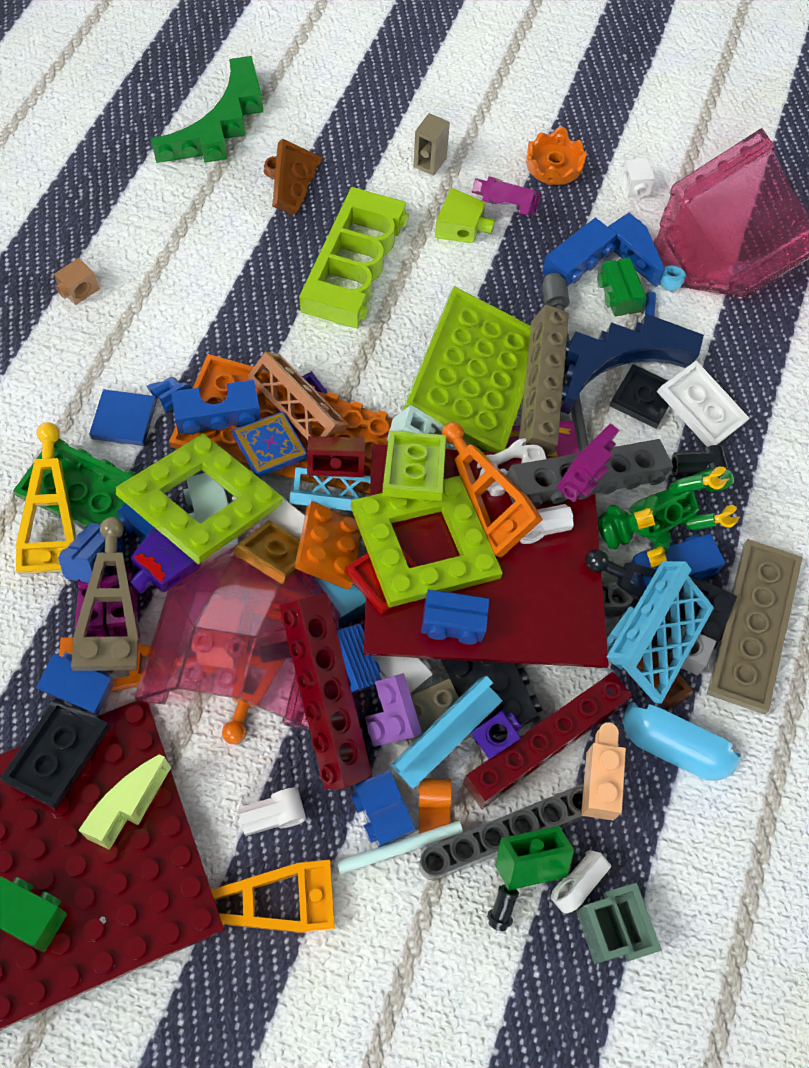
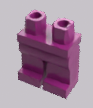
M488 176L487 181L475 178L471 193L483 196V202L520 206L518 213L535 216L542 192L506 183L501 179Z
M125 565L127 580L129 581L133 575L130 573L129 567ZM117 568L113 569L112 576L104 577L102 575L99 588H120ZM78 580L79 591L75 630L89 583L81 582V580ZM128 584L137 635L140 638L137 611L138 593ZM95 602L86 637H109V633L111 637H128L123 603Z

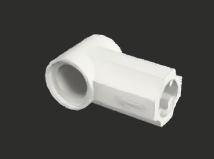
M563 504L537 509L543 520L523 537L520 542L522 544H530L540 540L544 535L572 530L574 524L571 508Z
M298 788L284 789L272 794L269 799L238 808L245 836L275 827L288 828L306 821Z

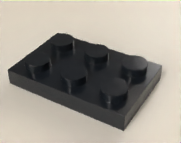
M55 698L6 768L0 780L17 791L57 810L111 727L107 722Z

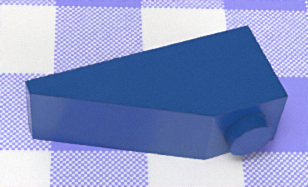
M628 212L608 226L617 233L614 252L622 259L630 258L635 270L656 288L660 284L665 271L664 265L647 227Z

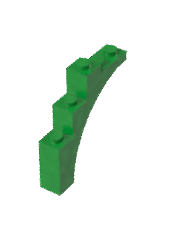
M252 56L229 59L230 77L228 86L219 102L203 118L174 133L151 138L156 163L203 156L204 163L227 159L224 139L245 136L243 115L263 112L262 95Z

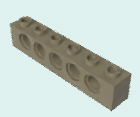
M547 304L531 321L519 439H526L525 445H538L542 447L545 456L558 445L569 318L568 312Z

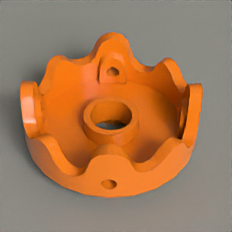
M558 127L552 134L540 132L534 142L529 141L526 155L527 169L537 180L548 185L567 184L577 179L581 174L587 151H584L581 140L573 142L569 139L568 132L564 127Z

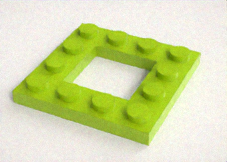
M204 434L191 440L116 487V495L198 565L283 504L284 498ZM200 470L204 471L237 498L201 524L165 495L166 492Z
M460 476L443 479L442 501L382 496L383 493L351 500L350 507L389 607L424 599L428 589L451 592L501 578L502 570ZM442 512L460 556L409 568L391 523Z

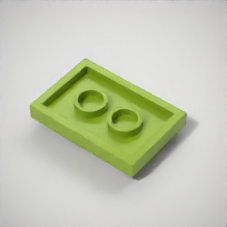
M390 431L382 496L442 501L446 435Z

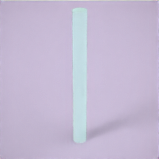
M460 820L337 861L340 874L463 833Z

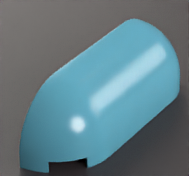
M634 702L627 705L623 720L624 728L630 740L642 750L705 780L717 781L725 779L737 769L742 754H735L731 750L733 744L724 738L659 707L649 704L647 709L637 707Z

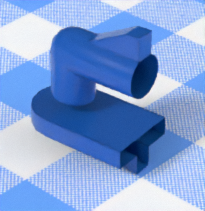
M169 377L164 381L147 385V389L156 399H160L166 413L173 410L171 391L193 388L187 382L180 383L175 377Z

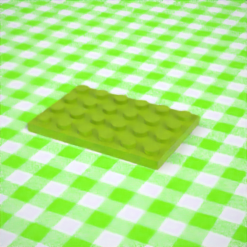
M454 286L449 293L403 410L412 405L443 426L449 422L459 423L464 430L463 439L487 452L499 453L505 450L524 395L531 326Z

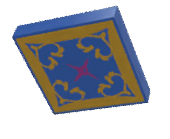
M283 411L232 431V435L251 470L259 478L307 459V452Z

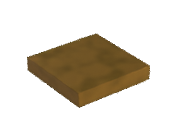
M268 520L236 545L234 554L279 583L284 584L298 571V569H295L300 539Z

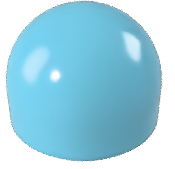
M672 265L664 267L665 271L660 280L661 286L668 291L679 289L686 277L684 270Z

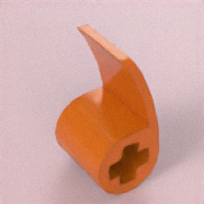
M424 778L419 783V834L450 824L451 779Z

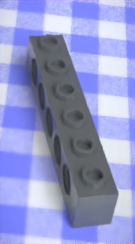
M655 439L614 447L610 452L612 456L606 463L609 470L597 482L598 485L587 497L597 493L606 495L618 489L626 488L627 490H632L643 484L657 485L663 482L674 466L661 440ZM580 453L515 464L510 467L506 476L529 497L535 508L541 504L551 502L552 504H560L568 498L556 487ZM509 494L512 503H514L516 500ZM582 494L578 499H585L587 497Z

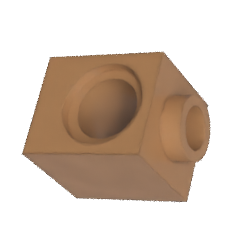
M80 258L54 273L58 284L55 286L56 290L62 298H68L75 305L100 289L94 272Z

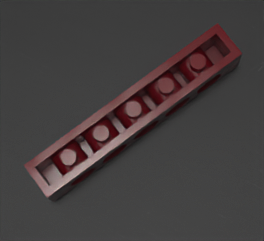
M327 593L279 604L281 620L285 627L289 652L293 659L297 676L296 680L300 688L304 713L308 721L312 746L316 753L319 774L324 790L345 789L371 778L372 773Z
M612 671L523 734L519 740L468 773L463 782L464 786L480 808L483 809L623 708L632 697V694Z

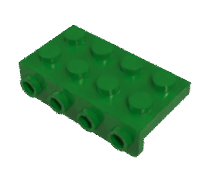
M59 438L54 443V458H58L62 464L73 523L86 528L90 523L101 524L108 517L117 518V510L125 502L116 495V487L136 474L130 470L124 472L106 459L100 461L92 457L84 449L78 448L76 450ZM42 452L39 454L37 459H42ZM34 463L13 490L14 494L23 500H26ZM44 470L39 495L57 494L52 470ZM59 505L38 506L61 517Z

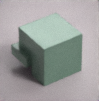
M637 883L605 892L603 894L605 899L587 904L576 911L594 965L624 955L628 962L662 951Z

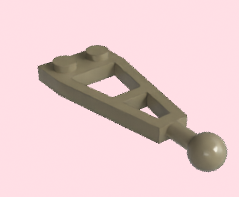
M108 517L100 525V533L105 538V553H97L73 636L72 671L137 670L138 635L123 553H117V541L124 533V525L120 519ZM105 566H116L120 588H99ZM95 602L123 603L128 637H86Z

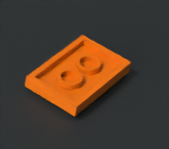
M311 501L306 508L295 569L349 590L353 585V581L345 573V567L357 560L361 535L356 520Z

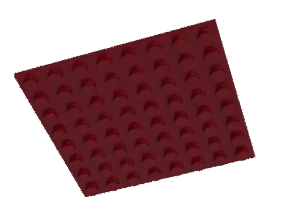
M372 444L370 496L383 493L388 445ZM445 449L443 479L460 476L454 460L459 455L457 450ZM482 452L485 456L497 454L496 452ZM546 456V459L554 458V456ZM512 458L500 464L498 468L509 471L512 465L521 464L522 459ZM473 459L469 465L476 481L483 467L477 468L478 462ZM488 490L481 494L491 524L513 504L507 491L501 496H491ZM595 494L585 499H577L575 502L567 499L560 504H552V502L541 504L536 509L563 504L570 507L573 513L574 524L572 530L544 535L540 540L530 544H522L519 541L503 557L495 556L503 573L500 579L449 592L489 598L487 628L482 642L477 641V643L469 645L459 642L458 638L451 637L435 640L428 637V634L421 633L425 598L394 606L381 615L366 597L363 655L608 668L602 573L592 572L585 565L587 553L594 549H600ZM442 512L391 523L399 545L417 566L460 556Z
M146 697L96 716L107 722L111 728L57 810L17 791L0 780V877L10 882L15 877L26 881L33 886L30 892L39 897L43 892L51 894L62 901L58 907L67 913L66 918L45 952L0 929V1031L225 931L171 769L139 825L127 820L110 850L88 840L79 831L95 806L125 776L157 755H162L167 760ZM22 746L0 754V777ZM101 917L106 919L104 924L99 920Z

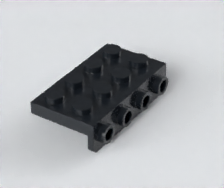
M441 659L458 698L482 677L487 676L493 682L489 687L500 697L502 702L481 723L503 708L507 714L513 712L522 726L532 721L538 722L541 720L538 713L543 711L537 695L530 696L526 685L531 682L524 667L518 669L516 663ZM495 724L490 729L494 738L508 732L502 724Z

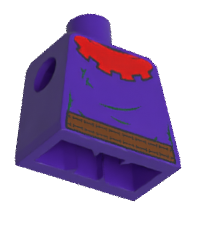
M153 527L131 557L133 566L138 572L128 581V584L140 595L151 584L164 593L202 566V562L198 565Z

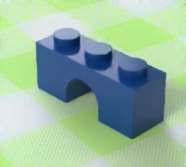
M254 380L227 383L228 395L219 404L204 402L200 397L199 388L171 391L178 434H195L199 431L210 429L222 430L229 426H244L260 420V409Z

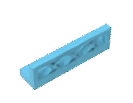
M296 467L294 489L290 492L289 503L308 506L313 501L328 508L352 511L350 507L351 500L363 498L358 495L353 487L361 481L370 484V475H364V478L323 476L329 477L324 482L319 476H313L320 485L310 491L300 489L302 474L307 475V468ZM332 478H340L347 488L340 494H334L325 484ZM346 479L356 481L350 485V483ZM322 487L325 492H318L317 490ZM350 490L354 496L344 494Z
M487 676L478 679L390 764L411 789H414L502 702L500 697L489 687L493 682Z

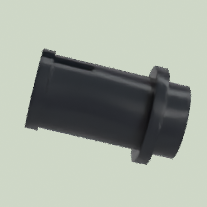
M505 884L499 885L493 909L489 910L487 914L488 924L493 929L506 931L508 927L512 926L513 919L511 915L516 899L519 896L517 889L508 891Z

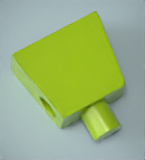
M450 188L436 220L435 238L473 243L478 231L492 234L496 220L484 217L485 203Z

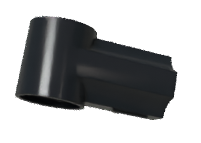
M711 445L701 451L674 452L672 455V464L674 466L672 474L675 477L692 476L701 471L715 469L716 467H724L729 470L725 449L721 445Z

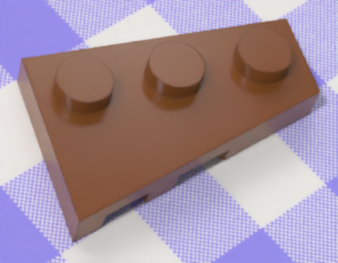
M285 139L280 140L277 146L272 207L291 215L298 212L308 191L307 187L314 178L316 167L320 164L323 157Z

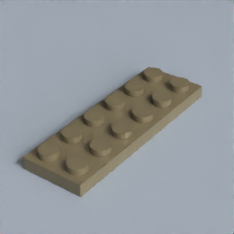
M750 539L745 541L732 589V594L736 595L737 599L720 638L706 695L764 715L769 712L802 556Z

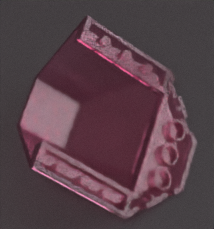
M760 128L672 185L671 196L667 207L664 209L660 221V230L657 238L654 240V245L664 267L670 265L677 266L686 273L681 288L745 298L809 260V214L792 191L774 153V144L763 128Z
M234 546L170 588L166 595L135 699L166 705L169 692L177 689L235 698L282 717L284 726L310 730L304 713L300 688L296 680L297 676L293 659L289 652L285 627L281 620L279 604L325 593L315 577L298 570L284 584H281L234 554L236 546ZM328 597L337 630L340 612Z

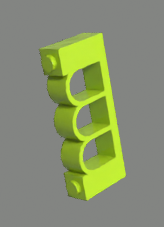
M355 187L350 188L299 296L301 313L358 329L361 320H366L369 305L366 304L372 296V281L379 278L383 272L384 255L389 253L394 247L395 236H399L402 227L406 228L409 213H406L405 201ZM352 224H356L385 234L377 237L351 231L350 228ZM342 248L369 256L373 260L370 262H358L340 257L338 254ZM329 274L359 282L362 286L348 289L327 283L326 280Z

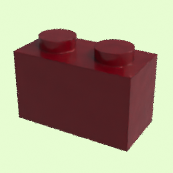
M308 436L307 476L364 478V438Z

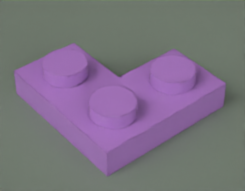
M404 673L376 681L375 684L383 711L364 717L373 747L421 735L422 731Z

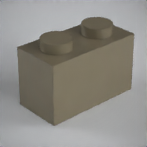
M428 113L415 131L413 167L433 176L436 174L447 158L449 121Z

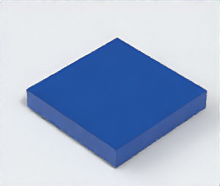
M103 389L89 432L90 438L144 446L157 403L156 397Z

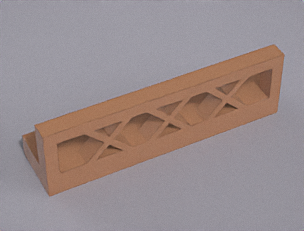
M265 352L247 376L250 380H254L257 388L280 412L283 411L286 418L307 440L308 436H315L312 430V422H319L325 428L324 432L320 435L324 437H330L333 433H343L349 426L280 354ZM265 367L270 371V383H264L258 377ZM284 385L287 388L288 401H281L278 398L277 386ZM301 403L305 407V419H298L295 416V404Z

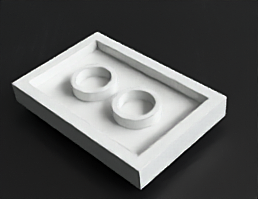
M697 361L678 373L657 391L707 447L718 445L750 419Z

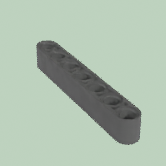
M584 783L426 848L421 854L419 862L422 876L427 880H439L497 856L499 846L489 845L485 840V834L491 831L496 832L500 838L521 834L515 829L514 823L516 820L526 821L530 827V832L556 826H560L562 829L588 818L587 816H581L582 810L577 809L572 802V798L576 796L583 799ZM623 783V795H624L625 787H624V783ZM545 808H551L557 812V822H550L545 818L543 813ZM458 844H467L472 850V856L467 859L460 858L456 854L455 847ZM433 855L439 857L443 863L442 869L439 871L429 870L425 864L426 858Z

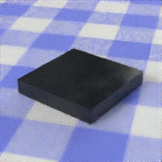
M632 364L609 406L657 429L669 408V404L657 391L668 380Z

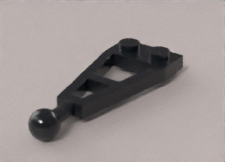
M600 549L591 550L585 557V565L590 571L595 573L605 571L618 577L616 585L637 601L640 600L644 592L631 583L633 574L653 578L657 571L656 569L633 563H625L622 567L610 561L607 554ZM692 579L714 607L700 634L715 640L716 643L713 650H716L737 596L713 584ZM698 606L696 610V613L694 615L695 618L701 610L700 606ZM669 610L665 616L666 623L671 622V613Z

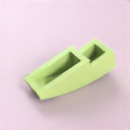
M157 755L125 776L95 806L79 831L88 840L110 850L127 820L139 825L171 769L166 758L162 755Z

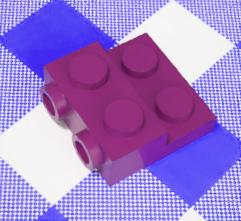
M610 423L576 457L556 488L566 498L575 502L582 494L587 497L598 485L597 482L609 470L606 463L611 458L612 454L610 452L616 445L612 440L620 431L613 424Z

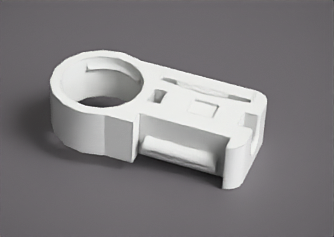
M591 850L585 852L586 856L570 875L563 878L552 891L551 900L563 913H570L576 910L611 868V864L601 853Z

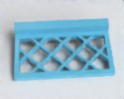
M661 562L607 655L612 664L621 665L654 703L662 704L714 609L712 604L688 576L692 569L686 562ZM684 586V599H679V591ZM695 601L701 607V610L696 618L694 617ZM685 603V620H680L679 604ZM670 609L671 622L665 623V616ZM686 624V637L684 641H681L680 625ZM667 627H671L672 643L667 644L666 641ZM657 631L658 646L652 647L651 640ZM673 648V660L668 665L667 649ZM658 651V668H653L652 652ZM643 656L644 670L639 671L637 665ZM659 673L660 679L657 689L654 688L653 674Z

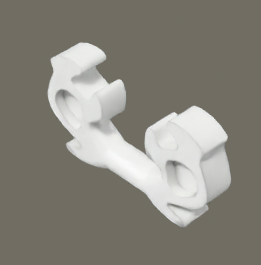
M525 438L517 440L509 448L497 454L486 455L497 467L512 458H521V463L546 459L542 447L538 445H525ZM478 463L477 468H481L482 466ZM482 468L479 477L486 472L484 468ZM500 469L505 475L507 474L508 471H506L505 469ZM497 481L487 489L491 496H501L506 492Z

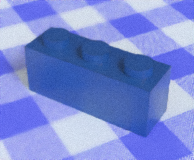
M595 217L546 255L542 273L546 276L552 273L561 274L567 282V287L571 283H577L586 271L593 270L602 258H608L613 253L616 247L614 244L617 233Z
M698 534L692 535L685 539L684 542L676 545L671 542L668 553L665 555L667 561L686 562L692 569L688 576L695 580H702L717 575L726 563L711 534L701 537ZM647 551L636 554L631 561L633 564L651 568ZM633 574L632 577L634 585L643 592L652 579Z

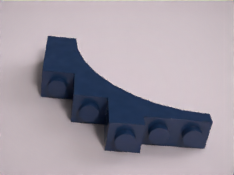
M645 314L641 323L636 322L633 330L611 322L606 332L601 331L598 339L575 331L571 341H566L564 367L567 368L564 378L568 379L567 385L563 384L560 412L569 414L584 387L598 375L614 367L635 362H659L687 368L699 356L704 335L649 314Z

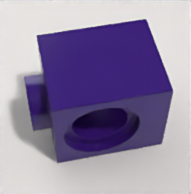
M503 708L478 725L471 734L487 758L491 759L521 738L519 729L522 728V725L513 712L507 714ZM495 724L504 725L508 731L507 737L501 740L494 738L490 731L491 727Z

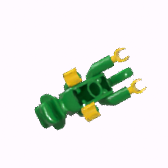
M716 467L715 469L704 470L692 476L684 477L671 483L669 489L638 500L631 505L628 512L616 505L608 506L607 511L598 518V528L602 540L607 543L608 548L616 550L620 544L628 545L633 538V533L636 532L642 537H647L654 544L653 550L647 551L651 568L660 566L662 561H667L665 555L668 553L671 543V535L668 530L682 523L690 530H700L717 527V523L727 528L733 527L740 517L733 518L729 516L737 509L734 505L725 507L719 515H716L714 512L698 515L699 507L694 493L695 490L700 489L717 492L729 488L734 483L732 472L724 467Z

